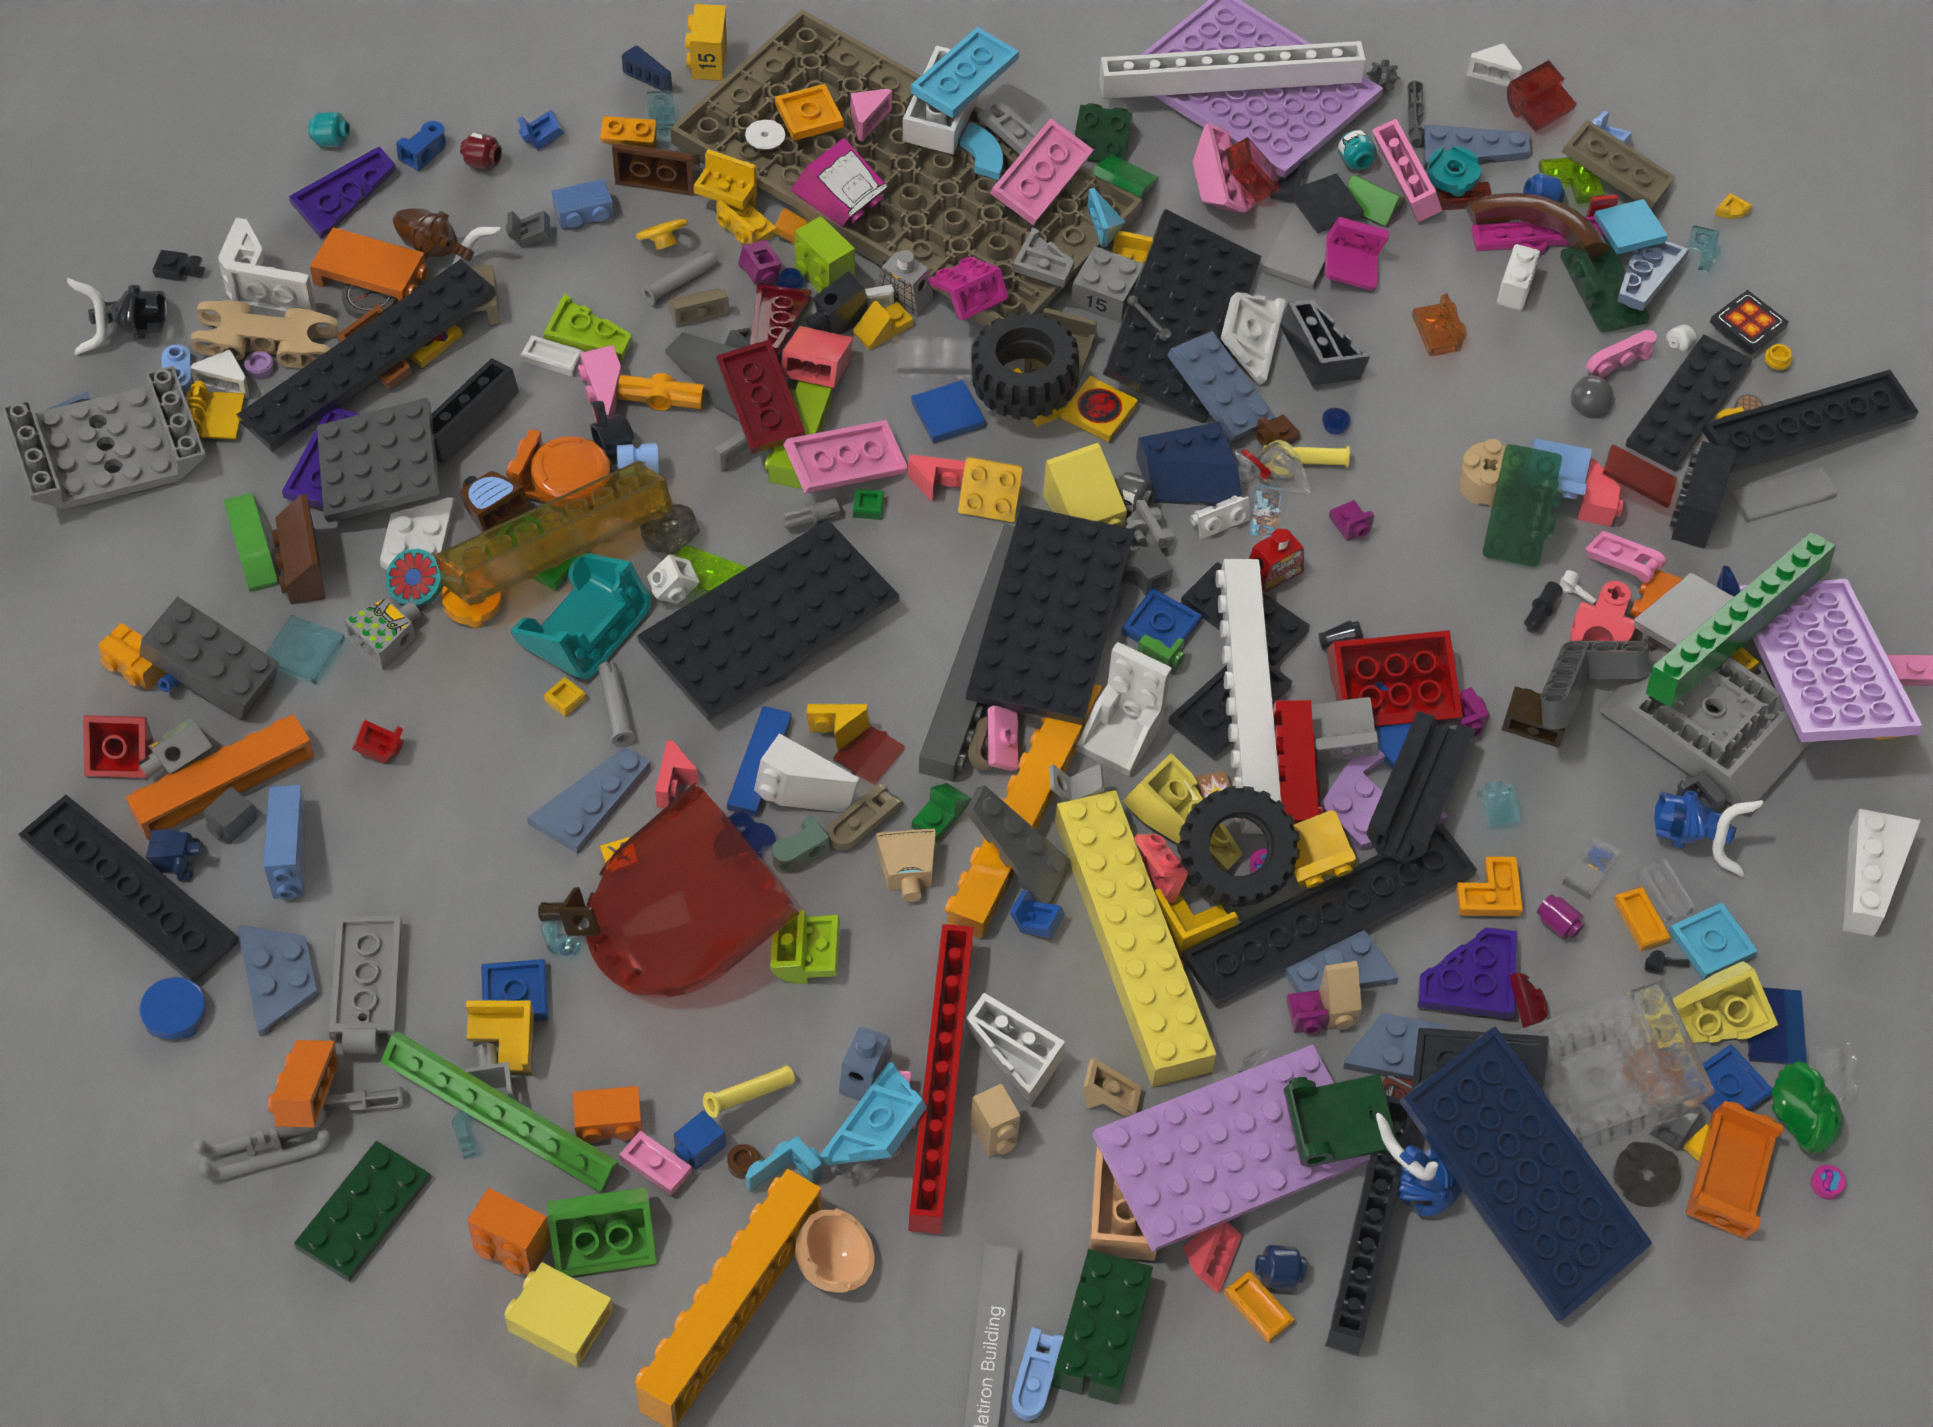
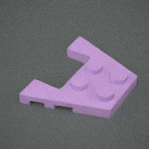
M1379 749L1378 755L1351 758L1320 803L1323 807V813L1330 810L1337 813L1347 839L1359 851L1373 847L1366 834L1383 791L1366 774L1384 762L1385 755ZM1444 811L1438 825L1441 823L1445 824L1448 815Z

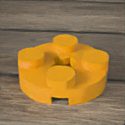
M472 571V575L462 576V573L450 578L442 589L443 610L449 618L457 623L469 625L472 628H479L486 621L492 619L500 610L502 596L499 585L487 573ZM478 595L475 601H467L466 596L473 597Z

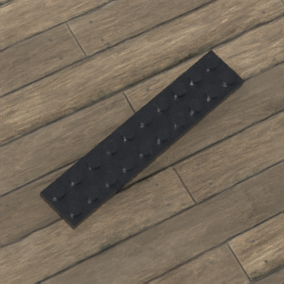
M458 260L237 414L239 422L273 452L497 295L494 286L464 261Z
M1443 823L1437 825L1425 855L1406 864L1395 861L1396 859L1390 857L1386 858L1376 855L1358 864L1347 875L1341 877L1334 876L1316 887L1310 888L1183 951L1181 958L1214 1006H1217L1284 972L1287 967L1364 929L1366 931L1475 876L1477 868Z

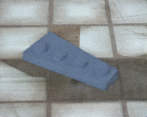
M1666 240L1664 243L1633 250L1617 302L1643 311L1685 261L1689 249Z
M624 747L527 817L528 825L578 854L651 768L650 761Z

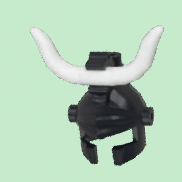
M67 278V283L70 287L87 295L94 304V309H89L88 314L91 324H96V334L92 339L81 343L76 348L75 355L98 348L105 341L107 324L115 322L123 330L132 333L134 339L145 338V333L161 332L167 315L165 292L142 291L140 285L128 286L129 290L125 291L119 300L104 302L101 294L92 286Z

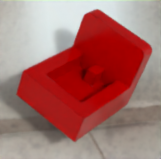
M364 720L360 725L352 750L385 764L392 755L397 756L404 743V740L400 738L403 728L397 726L391 732Z

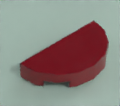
M1516 972L1510 975V980L1524 1034L1530 1035L1542 1029L1543 1021L1548 1017L1547 1001L1541 988L1536 989L1527 980L1530 978L1529 976Z

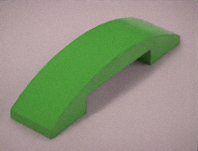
M252 492L223 499L249 592L279 585Z

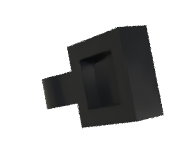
M161 250L152 271L156 278L181 281L183 275L202 278L205 267L200 266L202 257L195 255L188 257L187 253Z

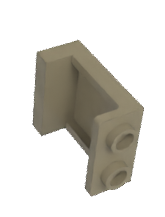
M1044 308L1042 314H1045L1047 319L1054 318L1061 322V327L1066 326L1078 343L1080 382L1096 339L1097 321L1059 310ZM1025 358L1024 373L1039 371L1047 365L1037 359Z

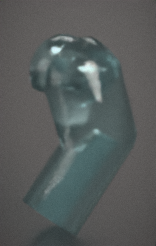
M546 921L541 924L540 930L547 949L551 953L570 956L580 952L581 942L579 939L559 934L554 921Z

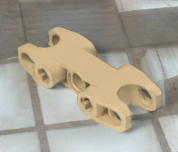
M231 300L205 301L197 306V320L217 328L209 331L198 330L193 332L190 340L191 349L199 354L212 357L231 350L236 361L244 358L245 351H261L277 355V361L283 366L303 369L317 359L312 354L323 355L331 349L327 345L315 343L313 340L335 337L338 331V321L330 315L309 309H288L283 318L253 314L252 307L244 302ZM204 311H213L218 315H210ZM327 324L328 326H330V328H324L317 325ZM198 341H204V342H208V343H212V344H211V345H203V344L199 343Z

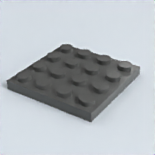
M428 398L317 425L323 512L328 523L440 495L432 412Z

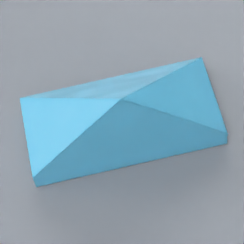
M1092 188L1089 189L1087 208L1101 247H1107L1126 222L1097 190Z

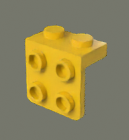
M1330 810L1293 825L1294 830L1299 831L1300 840L1297 842L1300 856L1296 860V869L1294 871L1300 889L1303 887H1316L1324 883V879L1334 875L1336 877L1347 875L1353 871V868L1358 866L1353 849L1349 845L1335 811Z

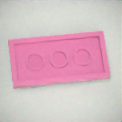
M1050 118L995 184L990 194L1029 223L1035 225L1088 160L1094 149Z
M887 420L788 438L783 444L804 493L904 474L908 469Z

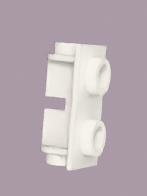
M1234 495L1230 499L1217 503L1216 509L1210 506L1194 511L1193 515L1190 516V521L1194 527L1198 525L1199 539L1202 540L1249 521V497L1243 498L1242 496L1237 497Z

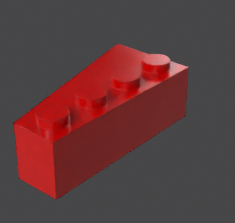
M1275 700L1273 718L1281 802L1285 805L1283 810L1286 814L1293 816L1295 820L1294 825L1323 813L1322 805H1318L1320 781L1316 779L1317 755L1314 750L1311 700Z

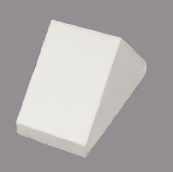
M1502 43L1472 53L1467 76L1517 89L1522 66L1507 46Z
M231 350L193 363L190 367L193 381H203L208 390L244 393V398L248 399L250 394L246 377Z

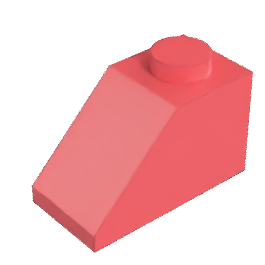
M1590 459L1585 480L1587 484L1585 495H1581L1577 520L1611 527L1614 517H1620L1624 501L1619 499L1621 487L1595 459Z

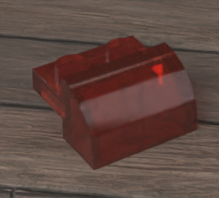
M1550 60L1510 81L1507 87V101L1513 115L1516 118L1522 115L1535 132L1573 111L1577 106V103L1561 85L1565 80Z

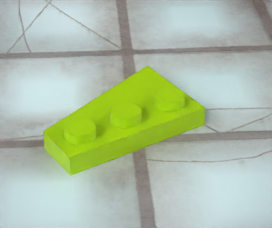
M565 293L543 333L546 340L574 347L585 352L613 345L618 360L622 362L632 343L631 333L608 319H601L592 314L590 308L585 305L579 306L572 301V297Z

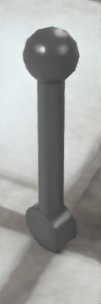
M1132 295L1128 298V304L1134 306L1155 327L1162 340L1167 341L1171 337L1170 330L1163 329L1138 303L1136 296Z

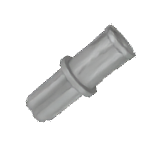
M835 498L815 504L807 503L805 508L782 515L784 527L789 529L807 523L816 525L818 521L840 516L839 504Z

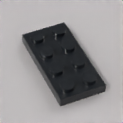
M1216 562L1181 597V604L1202 615V619L1220 630L1223 613L1218 612V596L1221 595V588L1216 587V571L1221 570L1222 564ZM1262 592L1268 663L1275 666L1309 632L1310 624Z
M1269 663L1272 704H1274L1275 700H1278L1291 688L1292 680ZM1227 665L1172 713L1168 721L1171 726L1212 758H1215L1231 743L1228 738L1229 724H1232V718L1227 716L1226 701L1227 698H1230L1229 690L1224 688V674L1228 672Z
M1419 1028L1412 1089L1485 1032ZM1501 1033L1545 1094L1549 1037Z

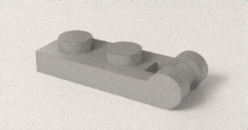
M1001 101L993 104L990 110L985 109L977 115L978 121L983 127H989L1019 155L1038 134Z

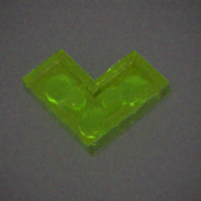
M1569 157L1539 161L1538 169L1540 173L1559 178L1562 185L1570 184L1576 204L1590 203L1591 197L1604 196L1599 177L1579 163L1572 161Z

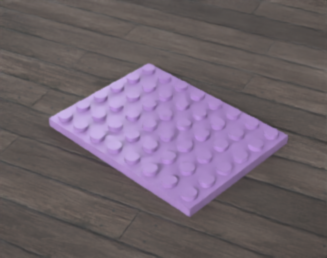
M1208 0L1141 55L1305 45L1311 43L1241 0ZM1363 76L1362 83L1158 95L1154 97L1203 128L1207 123H1210L1228 131L1231 136L1230 141L1239 151L1266 168L1272 169L1277 175L1283 176L1285 179L1299 167L1302 161L1312 156L1382 96L1383 87Z

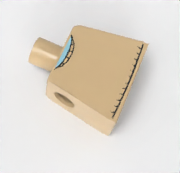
M935 829L876 833V853L887 888L891 891L902 890V897L906 902L920 900V888L932 886Z

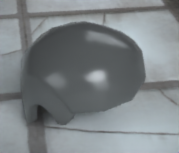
M1594 375L1583 377L1574 385L1571 391V405L1583 415L1589 417L1600 416L1607 412L1613 404L1614 393L1612 387L1604 378Z

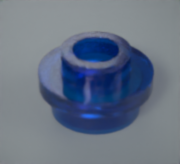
M785 268L777 277V286L802 289L804 278L799 270Z
M1330 408L1323 413L1322 423L1329 433L1341 434L1349 427L1350 416L1341 408Z

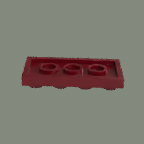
M770 339L716 356L717 364L751 454L783 445L788 438L806 435Z

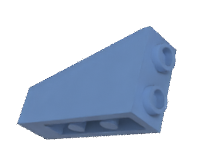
M301 785L269 787L264 869L273 899L290 900L295 897L305 896V800Z

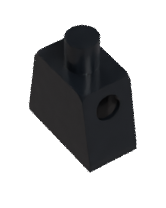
M848 271L815 296L814 302L817 312L806 318L805 322L808 328L821 330L825 327L828 332L840 335L853 329L869 308L864 288L852 273Z

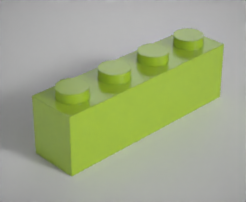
M799 380L796 389H791L790 393L805 433L809 435L823 432L832 406V387ZM784 445L774 447L773 453H768L765 461V470H769V482L802 489Z

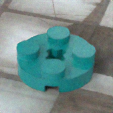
M1453 146L1452 150L1444 151V148H1441L1430 156L1427 176L1432 185L1443 191L1450 192L1453 196L1460 197L1478 184L1482 170L1478 164L1479 159L1473 152L1462 147ZM1454 168L1459 169L1458 172H1453L1451 170H1453Z

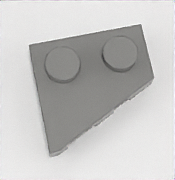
M1032 227L1013 263V271L1064 288L1074 269V260L1067 254L1060 252L1053 242L1047 243L1039 236L1040 231Z

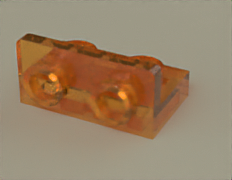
M1447 293L1441 294L1439 304L1413 308L1412 317L1429 357L1461 351L1463 339H1466L1467 335L1464 323H1460L1456 304L1451 302Z

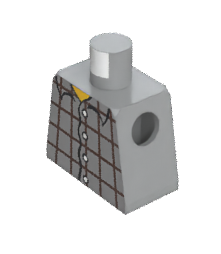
M902 250L896 252L882 266L877 287L892 284L894 303L898 302L906 311L918 317L934 301L932 286L928 281L931 278L930 271L926 266L914 260V254L911 251Z

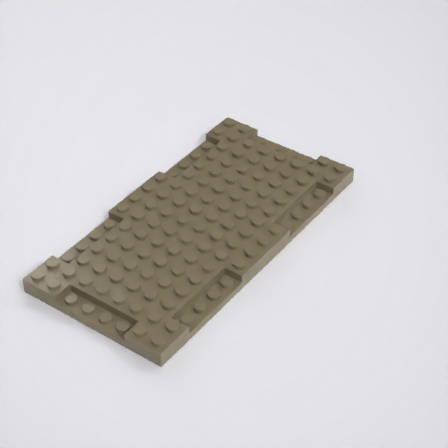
M803 9L670 128L671 143L686 152L700 154V160L704 163L705 153L710 149L756 165L758 187L796 208L797 215L807 220V223L821 216L855 248V251L881 266L896 252L908 250L914 254V260L929 269L930 277L936 276V272L941 269L959 265V261L967 257H974L999 267L1009 298L971 316V319L983 326H991L993 320L999 317L1004 319L1007 314L1015 313V315H1021L1022 312H1030V315L1042 314L1044 308H1048V303L1063 289V287L1013 271V263L1032 227L1040 231L1039 236L1047 243L1053 242L1060 252L1067 254L1074 260V269L1066 283L1067 285L1081 270L1094 246L1102 248L1087 208L1089 189L1095 188L1126 222L1119 231H1125L1141 214V198L1095 176L1093 171L1082 166L1035 225H1032L990 194L992 188L999 180L974 173L975 159L968 150L959 146L960 140L954 154L902 141L903 117L913 98V94L910 93L911 84L921 75ZM826 84L844 120V128L793 141L775 105V96ZM887 88L892 90V110L863 142L858 140L851 116V93ZM974 106L965 129L969 122H972L994 136L1003 153L1002 177L1020 155L989 127H983L979 123L977 115L983 110ZM772 120L784 128L785 139L780 146L774 149H757L747 142L745 136L746 129L756 121ZM845 138L888 187L881 195L884 199L876 207L871 209L868 206L863 210L865 214L856 223L853 224L849 221L841 227L794 194L791 188L810 163L841 139ZM1114 238L1108 244L1109 246H1111V244L1114 242ZM932 286L934 290L952 300L950 293Z

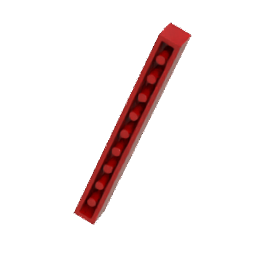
M942 924L922 1096L927 1108L920 1116L909 1209L908 1231L932 1234H941L973 945L974 927Z

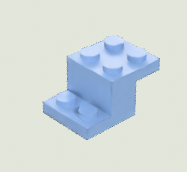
M1532 438L1531 454L1524 481L1526 484H1531L1529 490L1548 494L1549 488L1559 490V496L1577 499L1578 494L1585 495L1587 486L1585 480L1592 449Z

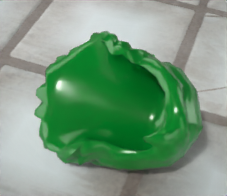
M1801 1061L1787 1064L1784 1066V1069L1778 1072L1779 1077L1776 1078L1775 1085L1772 1088L1773 1105L1771 1108L1776 1113L1777 1119L1782 1121L1786 1125L1787 1130L1795 1136L1799 1147L1807 1150L1809 1153H1824L1842 1135L1844 1115L1836 1096L1825 1085V1080L1821 1074L1815 1069L1810 1068L1809 1064Z

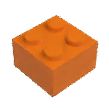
M489 1187L467 1220L473 1249L476 1254L486 1260L493 1258L503 1263V1266L508 1271L517 1275L521 1273L528 1275L532 1270L535 1271L552 1245L547 1216Z

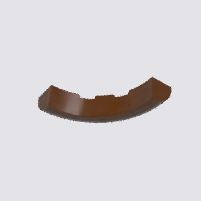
M1501 193L1480 197L1465 203V209L1473 225L1525 220L1528 223L1546 229L1550 227L1563 235V238L1578 251L1584 262L1610 251L1602 234L1588 219L1573 208L1548 197L1527 193Z

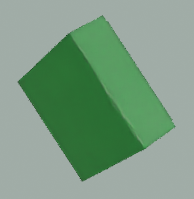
M856 489L853 518L881 520L884 491Z

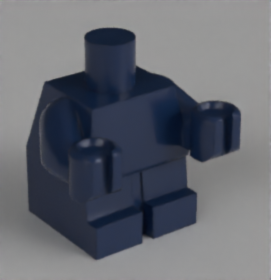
M170 829L152 830L145 858L161 873H168V870H173L179 882L191 881L192 878L190 876H193V871L185 868L192 865L194 855H202L204 853V845L198 838H193L188 832Z

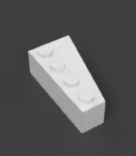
M1864 809L1858 810L1849 828L1843 931L1875 936L1886 915L1921 820Z

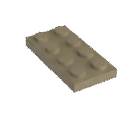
M1588 119L1562 150V153L1567 155L1572 161L1587 168L1594 175L1613 185L1617 190L1622 191L1636 201L1644 199L1650 209L1653 208L1676 177Z

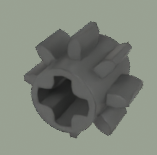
M1385 59L1382 60L1381 65L1373 62V68L1370 72L1366 73L1371 81L1383 87V93L1386 87L1394 90L1395 82L1401 79V77L1397 76L1396 72L1398 66H1389V60ZM1382 73H1385V79L1381 78Z

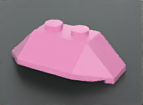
M1207 123L1204 126L1193 159L1201 200L1207 205H1212L1222 210L1245 213L1256 205L1246 164L1238 149L1230 141L1231 136L1229 132Z

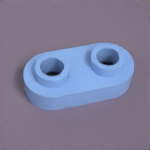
M171 345L162 352V368L174 366L182 391L186 393L192 385V373L190 370L192 359L190 351L183 345Z

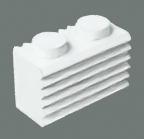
M1519 244L1514 245L1497 299L1499 305L1517 310L1524 308L1538 264L1539 250Z

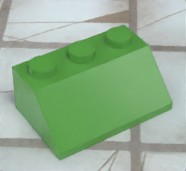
M647 1187L547 1201L549 1229L556 1270L568 1276H577L657 1264Z

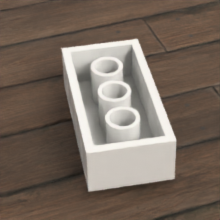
M936 46L924 73L951 49ZM913 95L903 117L902 141L954 154L979 95L953 118Z

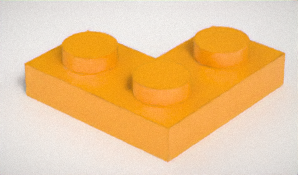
M1486 856L1484 860L1486 883L1457 884L1456 895L1459 916H1521L1523 909L1516 857Z

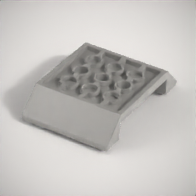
M174 366L145 372L146 387L40 412H34L30 399L1 406L31 500L61 509H68L178 482L196 467L206 455ZM95 422H104L106 424L102 428L91 427ZM103 444H111L113 448L103 451L98 448V445L100 447ZM111 466H118L121 468V470L116 473H109L106 471Z

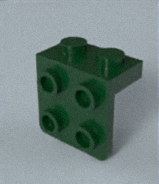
M1094 103L1080 104L1075 136L1094 149L1088 160L1101 162L1110 155L1124 160L1129 130H1131L1133 122L1132 113L1124 108L1114 107L1112 110L1102 108L1101 105Z

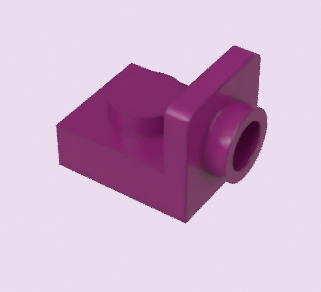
M1352 500L1331 509L1329 518L1344 539L1349 541L1356 537H1364L1371 531L1374 514L1371 510L1364 513L1356 501Z
M1319 990L1287 995L1286 1002L1294 1033L1315 1034L1325 1030L1329 1015L1327 1009L1323 1010Z

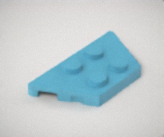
M892 1062L887 1063L821 1153L820 1158L825 1165L892 1157L927 1108L923 1099L912 1089L910 1083L898 1072Z

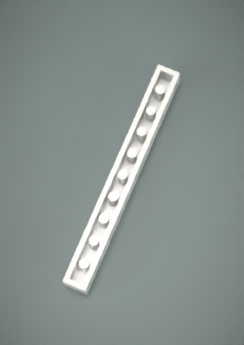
M1361 41L1101 57L1099 81L1103 99L1362 83L1366 59Z
M1224 559L1221 570L1216 571V587L1221 588V595L1218 596V612L1223 613V620L1220 622V638H1225V646L1222 648V663L1227 664L1228 670L1224 674V688L1229 690L1230 698H1227L1226 713L1227 716L1232 718V724H1229L1228 738L1229 742H1234V750L1231 751L1230 757L1231 768L1236 769L1233 786H1236V788H1243L1244 786L1254 787V791L1257 792L1264 790L1270 793V798L1277 802L1278 800L1281 801L1259 559ZM1235 818L1236 822H1240L1241 834H1263L1260 828L1253 822L1244 818Z

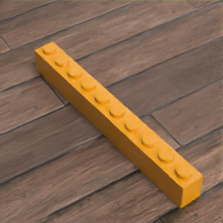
M1094 685L1084 726L1042 717L1041 722L1043 725L1041 729H1035L1031 737L1030 745L1032 747L1029 753L1024 752L1018 764V769L1020 770L1017 776L1012 775L1006 788L1008 794L1005 800H1002L1036 830L1055 794L1050 788L1049 766L1054 764L1061 771L1066 772L1076 752L1077 743L1089 716L1101 695L1102 686ZM1057 777L1058 784H1060L1061 780ZM983 835L982 839L984 841L981 847L976 846L970 858V864L972 865L969 871L964 870L959 878L957 885L959 890L956 896L951 895L945 907V912L948 913V924L974 927L973 936L979 939L983 938L1015 874L1011 866H1005L999 858L1000 853L994 843H988Z

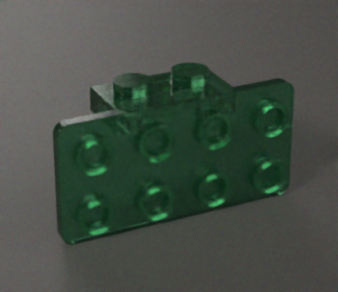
M1609 241L1606 242L1610 251L1592 259L1589 258L1585 249L1577 251L1574 247L1561 251L1560 258L1600 332H1609L1648 323L1650 315L1646 308L1640 311L1617 302L1626 270Z
M1508 444L1505 447L1482 554L1485 557L1531 567L1539 565L1544 540L1547 539L1548 534L1553 535L1557 518L1552 517L1554 506L1560 505L1563 489H1558L1559 482H1557L1562 463V456L1560 454L1514 444Z

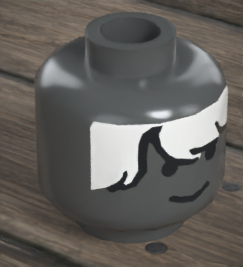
M1125 472L1114 479L1127 511L1133 513L1136 510L1135 503L1137 500H1145L1148 507L1152 505L1155 492L1152 491V483L1148 478L1132 472Z

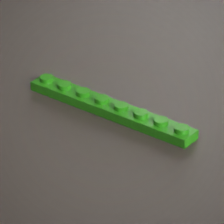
M397 1031L391 1035L381 1063L597 1191L602 1192L607 1187L618 1163L617 1160Z

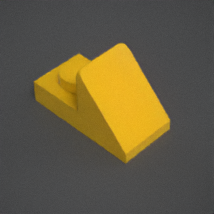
M875 300L854 327L853 334L870 351L912 327L914 318L898 302L883 308Z
M807 704L806 715L809 731L820 733L834 732L837 750L842 749L870 727L867 704Z

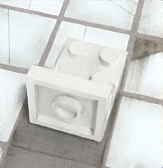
M236 217L218 256L228 298L231 301L244 302L250 305L252 309L284 315L291 308L309 309L317 312L310 276L300 272L261 266L265 258L263 248L247 219Z
M1117 642L1111 653L1108 685L1094 705L1077 743L1076 751L1130 777L1154 740L1163 722L1172 668Z

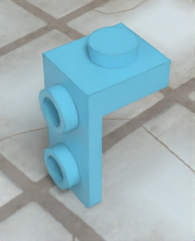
M796 1136L789 1142L783 1141L774 1149L773 1154L764 1161L758 1160L749 1167L746 1174V1188L750 1192L754 1191L791 1162L807 1180L816 1183L822 1178L823 1161L815 1148H808Z

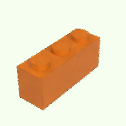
M296 1040L291 1053H287L285 1068L282 1073L278 1074L277 1087L274 1093H270L268 1099V1110L274 1115L276 1127H315L339 1068L335 1041Z

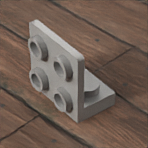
M1369 697L1312 704L1313 729L1318 762L1378 755L1377 732L1374 727L1371 699Z

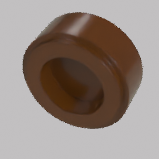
M741 1144L735 1146L730 1150L727 1157L729 1172L736 1178L746 1179L749 1167L760 1160L759 1152L751 1145Z

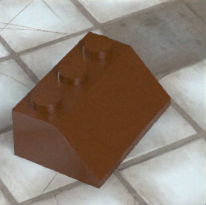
M613 143L612 155L615 185L694 196V184L700 176V154L635 144Z
M301 494L275 517L277 529L272 530L274 546L280 547L281 551L275 553L278 570H284V576H279L282 594L288 593L290 604L326 598L307 494Z

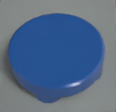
M171 977L154 983L146 990L140 1001L139 1013L147 1032L152 1036L163 1039L190 1038L196 1034L198 1026L205 1017L206 1001L201 989L194 982L185 978Z

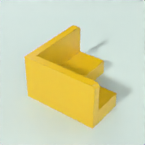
M1160 888L1154 890L1178 955L1181 957L1183 951L1237 925L1238 916L1236 912L1227 914L1222 904L1193 915L1180 892L1174 903H1168Z
M467 1000L465 1005L468 1012L467 1041L499 1042L498 1063L509 1062L510 1073L532 1074L534 1009L531 1001Z

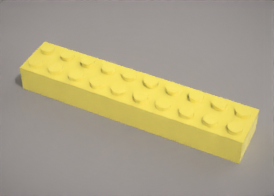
M1116 790L1058 803L1055 825L1066 855L1071 860L1070 866L1151 1087L1213 1072L1216 1059L1215 1049Z

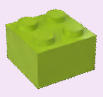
M821 216L795 230V270L801 277H805L812 284L816 292L820 293L848 271L855 277V248Z

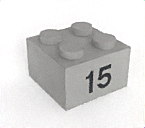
M1094 246L1073 282L1071 305L1121 323L1128 306L1127 300L1132 295L1143 263Z

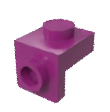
M1469 687L1460 693L1464 718L1460 721V725L1475 729L1474 737H1477L1485 731L1490 714L1486 709L1483 698L1477 696L1473 688Z

